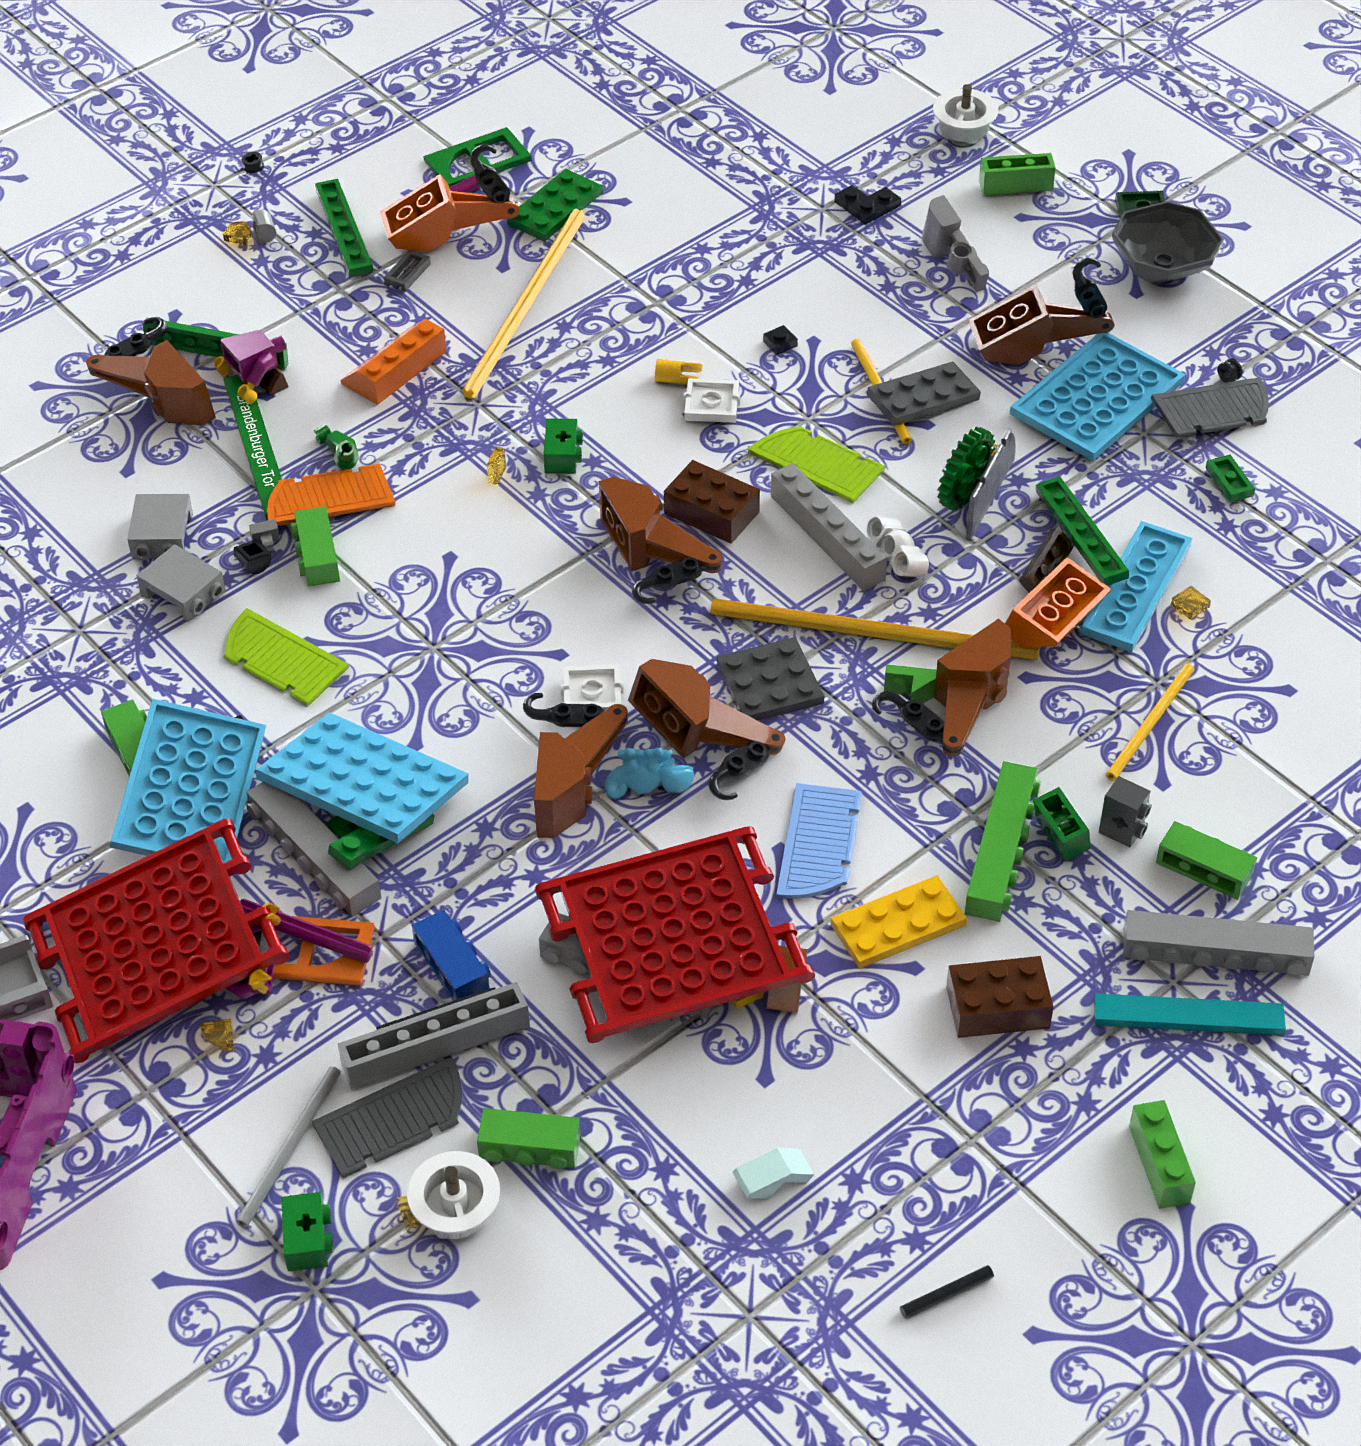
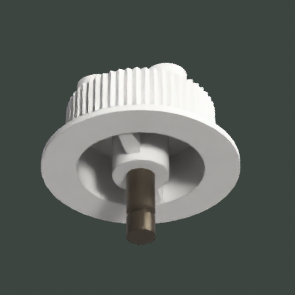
M965 84L963 89H954L941 94L933 104V113L940 121L939 129L945 139L976 144L979 139L985 137L989 130V124L996 119L998 105L988 94L973 90L970 84Z
M462 1151L441 1153L423 1162L413 1173L407 1188L408 1205L413 1216L423 1226L442 1239H462L477 1233V1230L485 1226L487 1219L495 1211L500 1198V1183L492 1166L481 1157Z

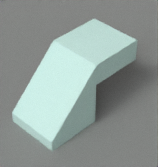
M776 1148L735 1168L732 1172L747 1198L770 1199L784 1182L807 1183L815 1175L800 1149Z

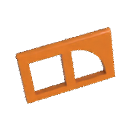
M293 916L333 932L359 934L356 940L371 946L375 930L374 923ZM303 940L297 964L283 963L275 965L274 979L361 986L367 963L342 955L326 964L311 965L316 945Z

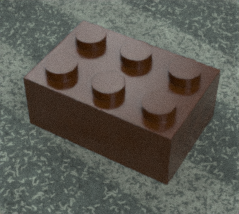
M692 460L664 490V514L730 544L734 542L760 512V489L695 460Z
M1041 956L948 966L946 989L958 1038L1050 1028L1054 1006Z

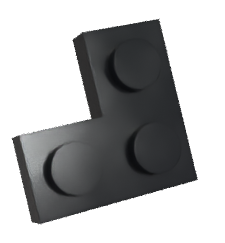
M851 185L834 194V202L865 225L900 207L902 200L901 197L887 187L867 196L854 185Z

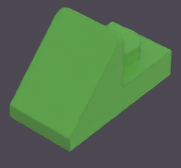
M886 664L884 691L911 694L912 701H919L924 704L934 698L936 669Z

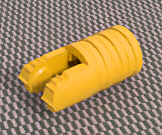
M657 359L655 382L687 385L688 378H699L683 375L682 372L698 373L702 371L703 365L700 363Z

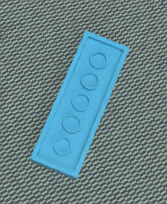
M1141 521L1120 557L1129 569V579L1108 585L1111 588L1110 593L1087 615L1081 626L1080 634L1133 652L1187 554L1192 538Z

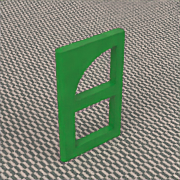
M507 127L423 156L425 163L435 175L441 174L449 187L475 174L474 171L453 178L449 170L454 160L463 154H467L470 157L473 149L480 145H491L504 140L517 155L490 164L481 153L479 160L493 167L497 173L532 161V155Z

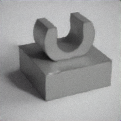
M276 519L249 525L251 541L257 539L269 552H274L273 541L279 540Z

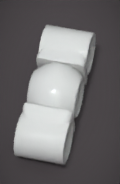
M872 517L869 520L866 529L869 539L875 541L877 547H880L881 552L887 557V561L893 567L895 574L899 576L923 577L927 573L929 568L927 556L920 552L919 547H915L913 538L902 527L900 520L884 517Z

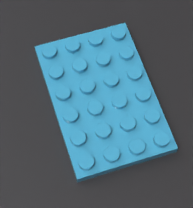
M1101 333L1094 336L1010 406V415L1094 461L1156 407L1151 400L1153 394L1174 391L1184 382L1185 374L1109 333Z
M152 699L110 841V848L148 856L223 819H231L233 821L237 838L248 799L246 792L251 787L266 725ZM219 837L215 839L224 863L231 860L232 858L224 838Z
M330 712L256 769V778L395 843L402 841L469 783L468 773Z

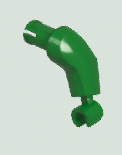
M322 425L313 430L317 435L315 437L319 444L326 442V445L334 452V462L338 468L344 470L352 469L356 466L359 455L354 439L337 430L331 432L327 425Z

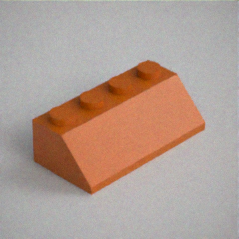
M427 319L418 322L340 380L341 384L375 404H380L446 353L444 328Z
M1066 558L1012 609L1005 622L1011 628V640L1022 648L1056 646L1110 593L1111 588L1072 560Z

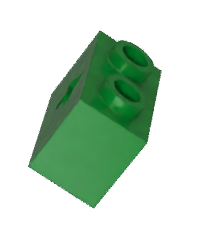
M546 418L543 453L545 473L576 474L577 463L582 462V448L578 447V445H583V429H578L577 419Z
M1060 787L1033 800L1035 819L1065 862L1091 849L1089 829Z
M321 1192L282 1196L283 1245L288 1272L328 1267L327 1254L333 1253L332 1233H326V1224H332L330 1204L323 1203Z

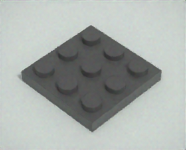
M796 637L717 656V666L737 710L757 721L824 704V694Z

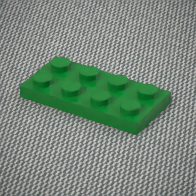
M565 168L519 206V214L514 218H507V224L545 242L564 226L574 209L583 210L603 193V185Z

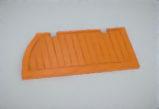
M374 464L358 467L359 472L354 473L352 469H344L302 476V481L296 483L294 478L278 480V484L273 489L268 501L267 515L268 520L276 519L277 526L295 523L294 511L326 506L328 517L395 506V499L381 465Z

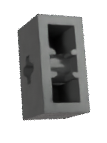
M1118 776L1105 794L1098 833L1128 847H1131L1137 838L1142 839L1148 828V823L1145 820L1152 808V804L1149 803L1151 791Z

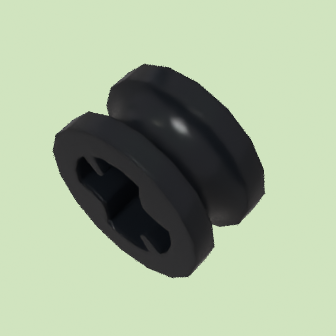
M249 152L243 155L241 161L246 172L256 173L264 168L263 158L259 152Z
M1229 358L1218 365L1217 372L1224 383L1238 380L1243 375L1240 363L1233 358Z

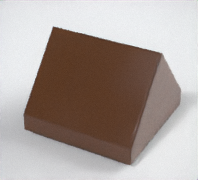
M277 367L266 372L259 383L269 395H274L289 387L284 374Z

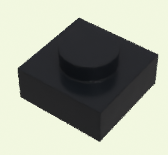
M784 325L763 334V342L776 355L798 346V338Z

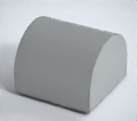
M254 210L253 232L258 244L271 242L276 236L272 217L266 210Z

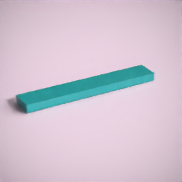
M1095 993L1094 1024L1099 1026L1284 1036L1286 1031L1284 1003Z

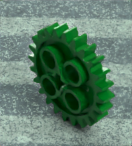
M975 427L974 430L970 429L968 434H964L962 442L958 441L956 450L952 449V456L946 460L947 464L942 470L944 475L939 479V482L942 484L937 489L940 492L937 498L940 499L939 503L952 511H957L959 507L963 508L965 502H969L970 496L977 483L980 482L981 476L992 458L991 454L995 450V447H993L995 443L994 435L990 431L981 427Z

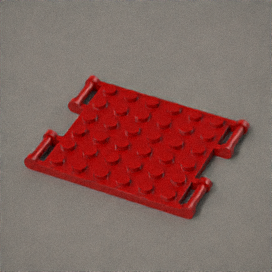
M231 819L220 820L27 914L23 918L26 930L30 931L38 954L36 960L39 968L43 970L50 969L61 959L74 998L59 1005L54 1012L57 1021L63 1025L70 1045L69 1054H73L74 1063L86 1061L90 1054L251 976L255 970H263L273 964L281 965L288 961L290 956L287 948L282 946L272 921L266 919V916L271 914L270 908L260 907L245 914L230 876L245 874L251 869L249 858L244 856L235 836L236 828ZM219 837L224 838L232 858L225 863L215 842V839ZM46 921L55 942V946L48 948L41 928ZM257 925L261 927L270 950L261 953L251 929ZM79 1012L88 1035V1039L81 1041L73 1019L75 1014Z
M742 827L548 880L536 885L534 889L536 896L542 901L551 926L549 929L551 939L559 942L565 940L569 935L576 934L591 978L573 983L569 990L572 998L577 1000L586 1026L585 1035L589 1043H598L607 1036L793 983H808L815 978L814 970L811 965L807 964L796 938L798 932L794 923L788 922L771 927L754 884H768L774 879L771 868L766 866L756 842L757 834L754 827ZM738 843L745 844L755 869L748 871L737 845ZM561 892L570 917L569 921H561L553 898L554 894ZM777 940L785 941L796 968L788 969ZM589 993H597L607 1020L606 1022L598 1024L588 997Z

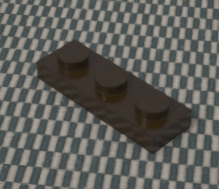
M1059 526L1050 529L1019 579V582L1028 593L1065 560L1074 548V544Z

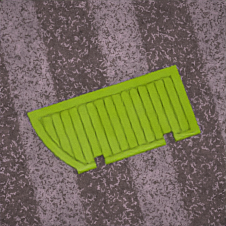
M801 426L769 434L748 448V453L779 468L794 463L814 485L852 503L886 469V466L872 459L859 460L861 454L821 435H817L815 438L811 437L812 431Z
M248 608L238 616L232 625L227 637L226 653L223 656L224 659L235 665L242 661L245 662L242 669L283 692L288 688L293 689L290 692V696L308 706L349 668L348 663Z

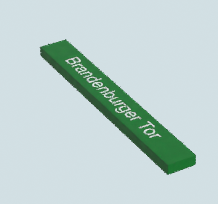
M237 375L225 377L223 380L263 512L266 520H268V501L273 489L278 484V480H282L257 399L254 403L248 404L238 395V388L243 384H247L248 381L243 383Z

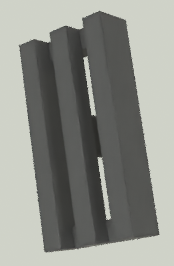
M408 250L384 277L385 286L389 287L393 284L394 289L401 287V291L406 292L431 264L430 256Z

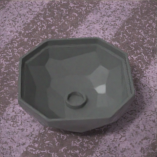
M1170 201L1123 212L1112 232L1114 244L1132 272L1144 281L1151 282L1154 285H1162L1167 281L1184 279L1187 276L1210 268L1224 240L1200 209Z

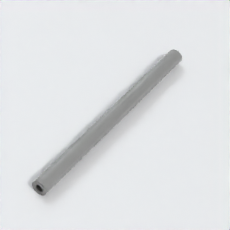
M334 1066L329 1067L238 1216L236 1223L239 1226L247 1228L341 1074L338 1068Z

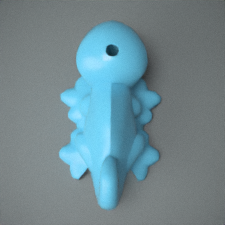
M626 748L618 750V757L623 759V765L616 767L608 775L604 789L607 796L614 800L624 796L628 787L635 793L647 794L662 784L669 793H681L691 786L694 772L691 766L673 765L675 759L670 758V750H663L662 748L646 750Z

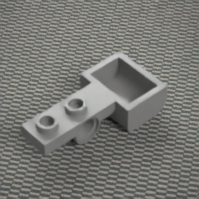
M944 195L936 197L929 203L922 234L923 243L934 258L949 255L947 268L950 272L965 274L976 292L984 290L989 277L988 267L981 262L975 248L969 244L961 232V219Z

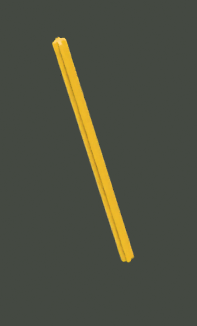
M574 209L463 387L462 391L465 398L474 399L584 221L585 213L583 210Z
M716 598L711 603V614L952 649L973 636V634ZM1011 640V657L1030 660L1038 659L1040 647L1022 648Z

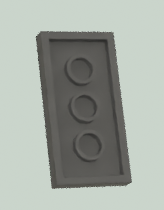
M953 361L869 386L867 390V396L893 426L979 400L981 391Z

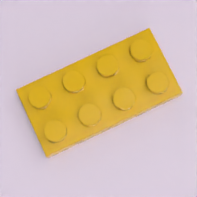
M938 875L831 917L832 928L859 969L962 928L967 924V917Z

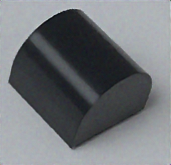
M257 539L234 547V557L251 574H260L270 565L271 553Z

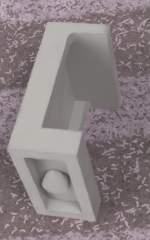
M136 494L127 539L132 558H158L174 544L185 550L184 538L187 520H192L193 516L189 494Z
M176 544L136 575L141 595L149 599L156 593L179 607L182 611L183 619L187 622L196 615H199L208 605L220 598L225 592L221 571Z
M24 935L1 943L0 1019L16 1021L52 1008L53 1004L28 936Z

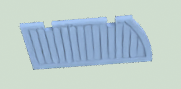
M796 783L776 898L796 899L813 897L848 884L850 869L841 867V863L851 864L858 817L849 816L850 812H859L862 797L861 791Z

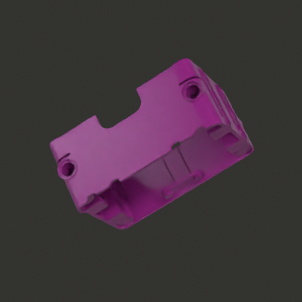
M0 1019V1096L11 1097L0 1124V1155L6 1156L3 1167H0V1270H3L11 1262L12 1255L32 1207L30 1181L43 1146L48 1139L50 1147H55L77 1092L72 1076L74 1056L64 1052L57 1028L53 1024L39 1021L35 1024Z

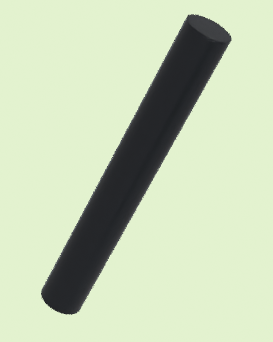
M986 1265L900 1306V1312L907 1319L993 1278V1270L989 1265Z

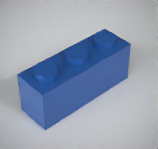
M442 910L412 924L414 944L453 1001L490 989V969L484 960L479 961L477 958L476 949L471 940L463 938L461 927L455 918L450 919L445 910Z

